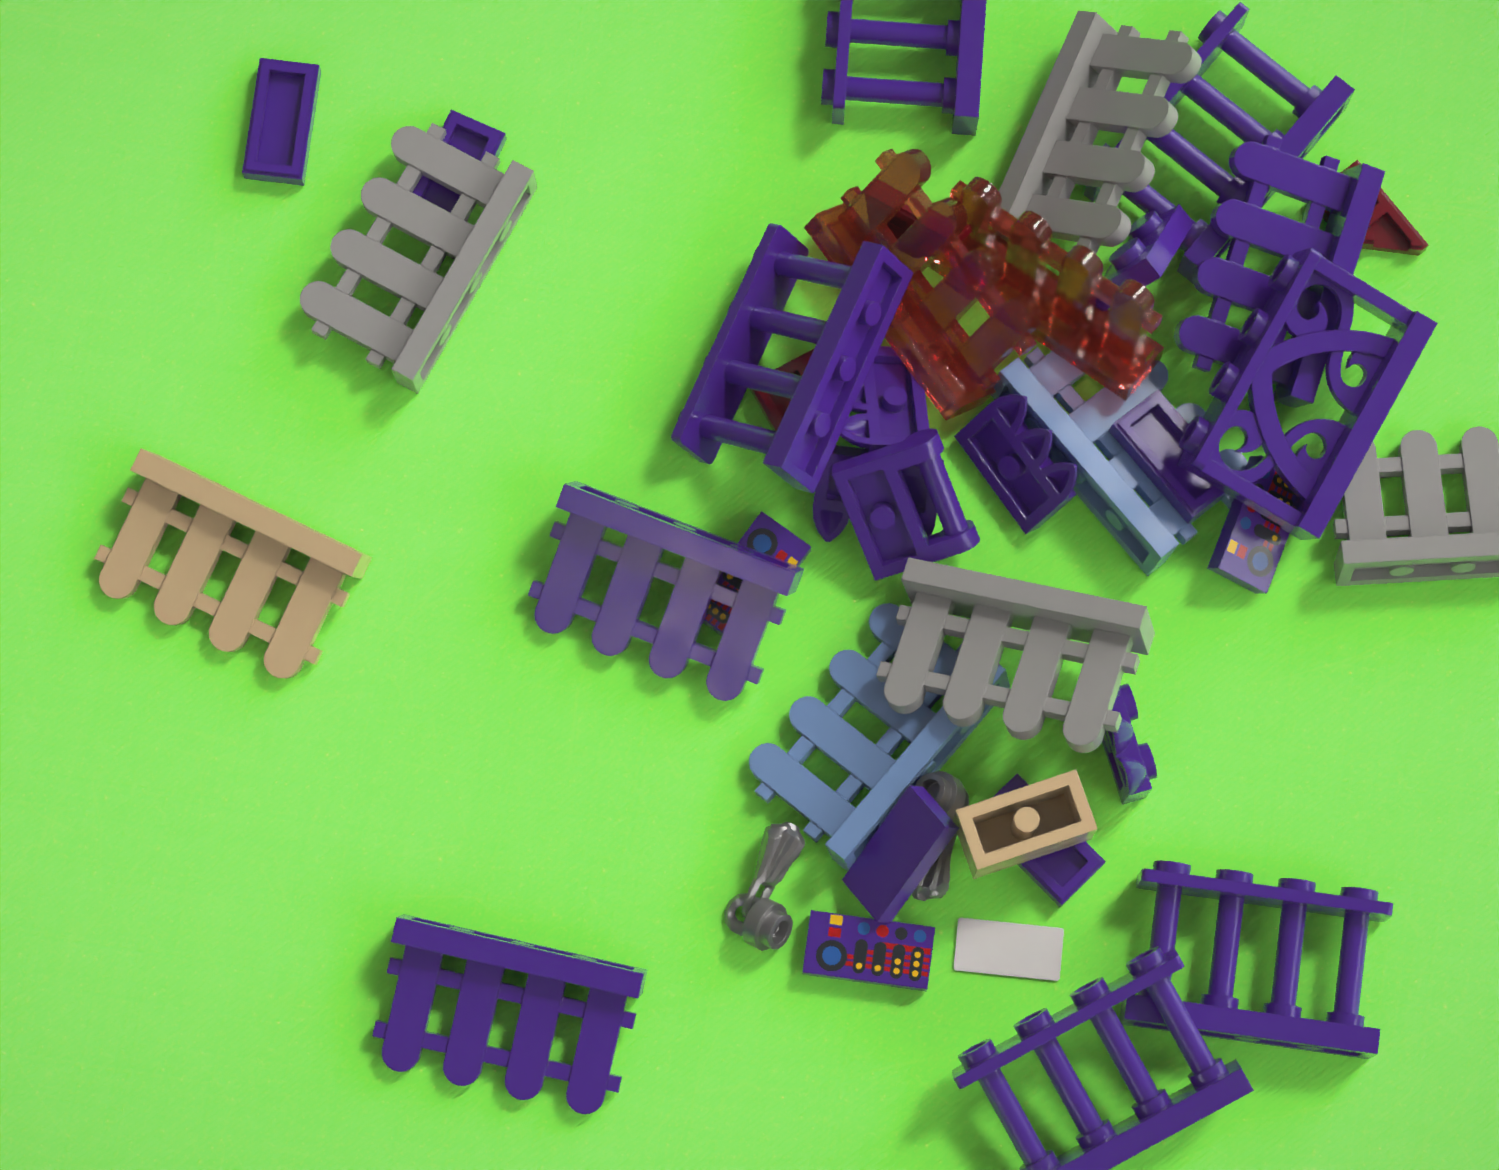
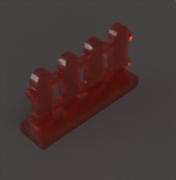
M893 149L882 152L875 160L881 171L862 191L858 186L848 189L840 198L843 204L817 213L805 225L804 229L830 262L852 266L863 241L885 246L913 272L912 278L885 335V339L947 421L983 405L996 392L993 387L1001 379L994 369L1014 350L1019 356H1022L1037 345L1031 333L1038 327L1041 313L1037 303L1031 297L1020 295L1005 301L994 284L1002 277L1004 272L1003 259L996 249L990 246H983L969 252L958 238V235L965 229L968 221L964 205L953 197H947L932 203L921 188L931 175V164L927 155L919 149H909L898 154ZM907 204L917 220L897 240L886 224ZM943 253L954 268L933 288L922 272ZM979 301L990 317L969 337L958 321Z
M974 177L968 184L960 180L950 193V199L959 204L958 214L954 213L953 216L971 225L972 232L958 246L948 247L945 245L940 247L935 253L930 254L928 267L1126 401L1161 360L1164 350L1162 345L1147 336V332L1152 334L1157 329L1163 317L1153 310L1155 300L1152 293L1136 280L1126 279L1119 287L1102 275V261L1086 246L1075 245L1067 252L1051 241L1052 229L1050 225L1037 213L1024 211L1016 218L1001 208V194L988 180ZM999 231L1000 233L1008 237L1009 241L1007 242L1000 236L996 235V232ZM1048 264L1049 266L1059 272V276L1050 271L1049 269H1047L1046 265ZM1097 298L1109 305L1110 310L1107 309L1102 312L1095 307Z

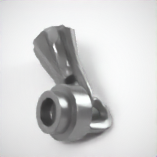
M935 771L922 776L915 785L924 787L952 820L957 809L969 806V795L959 779L947 772ZM957 832L911 894L914 899L926 901L928 899L942 898L946 895L950 881L951 854Z
M791 822L771 824L765 827L755 875L747 893L737 894L729 900L724 911L725 923L732 932L743 936L747 944L761 951L770 948L773 950L779 949L786 943L792 931L793 921L791 916L787 914L786 908L782 904L769 899L775 886L782 881L786 872L799 857L801 850L805 846V839L800 833V828ZM761 884L765 886V888L760 898H758L755 895ZM739 906H742V914L745 917L744 922L738 920L735 916L736 909Z

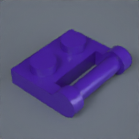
M937 429L920 430L908 436L904 441L834 463L832 466L833 479L875 581L904 572L908 557L936 562L966 552L980 542L974 522L966 520L941 458L940 454L943 452L944 446ZM917 464L943 527L941 532L927 536L901 469Z

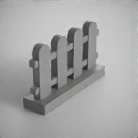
M1077 11L986 219L985 225L1015 251L1036 255L1039 247L1048 248L1052 238L1077 242L1076 248L1079 251L1092 256H1096L1100 246L1114 247L1127 238L1131 230V221L1117 207L1123 191L1138 192L1143 190L1150 184L1155 173L1153 163L1141 153L1147 137L1159 138L1167 135L1173 130L1178 121L1177 109L1164 98L1170 82L1186 83L1193 79L1201 68L1202 60L1200 55L1188 44L1189 38L1182 31L1169 30L1165 40L1141 38V33L1133 26L1121 25L1117 32L1097 12ZM1122 77L1148 80L1142 94L1116 91ZM1098 131L1123 133L1124 136L1119 148L1093 145ZM1075 184L1101 188L1095 203L1069 199Z
M434 123L430 125L427 132L414 126H405L394 133L391 139V148L396 160L406 166L404 172L396 184L382 177L373 178L364 184L361 190V201L365 210L376 219L367 235L353 229H345L333 237L330 244L332 256L340 267L346 269L336 288L323 281H314L306 285L300 294V304L307 317L316 321L311 329L313 334L324 340L328 338L331 331L342 335L368 349L370 352L366 357V362L378 369L382 368L386 360L392 362L394 365L391 369L396 382L416 394H419L538 188L535 173L530 168L512 160L504 174L497 170L501 163L500 158L486 151L481 161L443 142L447 134L446 130ZM422 175L461 195L451 213L412 193ZM476 204H478L484 210L476 224L472 225L467 220ZM392 227L430 246L421 264L382 245ZM446 256L454 259V262L445 277L437 274V271ZM362 278L400 298L390 317L352 297ZM417 307L424 311L413 330L406 325Z
M1477 426L1470 428L1462 437L1459 445V454L1438 455L1435 438L1423 430H1413L1404 435L1398 449V457L1377 458L1376 446L1372 442L1342 497L1344 519H1335L1333 523L1334 539H1347L1341 541L1334 561L1336 586L1499 577V442L1495 433L1486 427ZM1462 473L1467 512L1446 513L1441 475ZM1401 477L1405 515L1384 516L1380 478ZM1454 532H1469V533H1467V534H1450V535H1449V533H1454ZM1408 535V537L1387 538V536Z
M908 557L901 580L912 607L900 605L896 620L898 625L905 627L893 663L881 661L876 674L878 680L885 683V697L889 706L895 712L908 714L916 711L922 705L926 692L944 695L943 707L947 717L954 725L960 727L975 724L981 718L985 705L1004 708L1003 721L1007 731L1012 737L1020 740H1027L1036 736L1042 729L1045 717L1064 721L1063 733L1067 744L1072 750L1079 753H1088L1098 748L1103 740L1105 731L1118 733L1122 717L1120 712L1112 711L1123 674L1136 675L1140 659L1138 654L1134 653L1149 655L1155 636L1147 606ZM945 635L963 638L951 676L933 672ZM1004 647L1023 651L1011 689L992 685ZM1064 660L1083 664L1071 702L1052 698Z

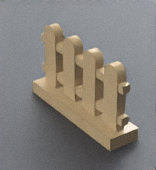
M140 448L130 471L145 477V480L139 492L132 488H127L122 502L132 507L112 549L105 545H100L94 559L105 563L99 575V585L103 593L111 598L126 599L137 591L142 581L159 590L154 601L156 617L161 622L174 626L186 623L193 615L195 608H198L214 616L209 627V639L212 645L221 651L235 652L245 646L250 634L269 643L264 655V665L266 670L274 677L287 679L296 676L301 671L305 661L317 665L323 651L314 647L313 644L332 604L334 603L344 608L349 599L350 593L340 589L346 575L362 579L372 557L161 455ZM182 496L200 504L194 518L175 510ZM236 522L255 530L249 545L230 536ZM168 524L186 532V535L167 575L148 566ZM291 548L310 557L304 571L285 562ZM224 550L242 560L221 602L203 592ZM280 577L297 587L278 627L275 628L258 620L277 578Z

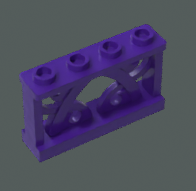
M1308 248L1295 252L1293 256L1286 254L1273 270L1268 286L1274 290L1263 310L1256 308L1242 326L1238 339L1244 344L1233 364L1229 361L1226 362L1215 375L1209 387V394L1214 396L1203 418L1197 415L1185 429L1179 442V448L1183 449L1184 452L1177 466L1187 472L1195 474L1277 523L1282 530L1299 540L1320 539L1438 324L1419 311H1411L1329 261L1315 249ZM1321 285L1330 290L1334 295L1338 306V319L1335 330L1325 331L1328 317L1326 309L1319 301L1315 302L1316 312L1311 319H1304L1298 313L1297 304L1299 297L1309 286ZM1354 304L1389 324L1391 327L1386 336L1367 331L1350 330L1353 321ZM1284 326L1293 338L1273 345ZM1328 352L1325 366L1326 381L1333 398L1344 409L1342 416L1338 422L1330 419L1308 420L1297 424L1284 434L1274 403L1272 372L1298 358ZM1344 352H1351L1345 369L1351 365H1357L1363 371V377L1359 385L1355 387L1346 385L1341 377V362ZM1248 393L1250 411L1237 410L1245 394ZM1231 427H1238L1243 431L1245 437L1244 444L1239 449L1234 450V452H1252L1262 446L1266 454L1262 460L1250 469L1243 471L1231 469L1221 458L1219 443L1224 433ZM1309 433L1317 434L1323 442V450L1316 459L1311 458L1307 454V444L1302 445L1295 454L1291 447ZM1274 468L1279 477L1297 497L1293 505L1289 506L1254 485L1253 482L1259 480Z

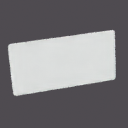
M959 918L954 970L1058 981L1061 971L1064 929Z

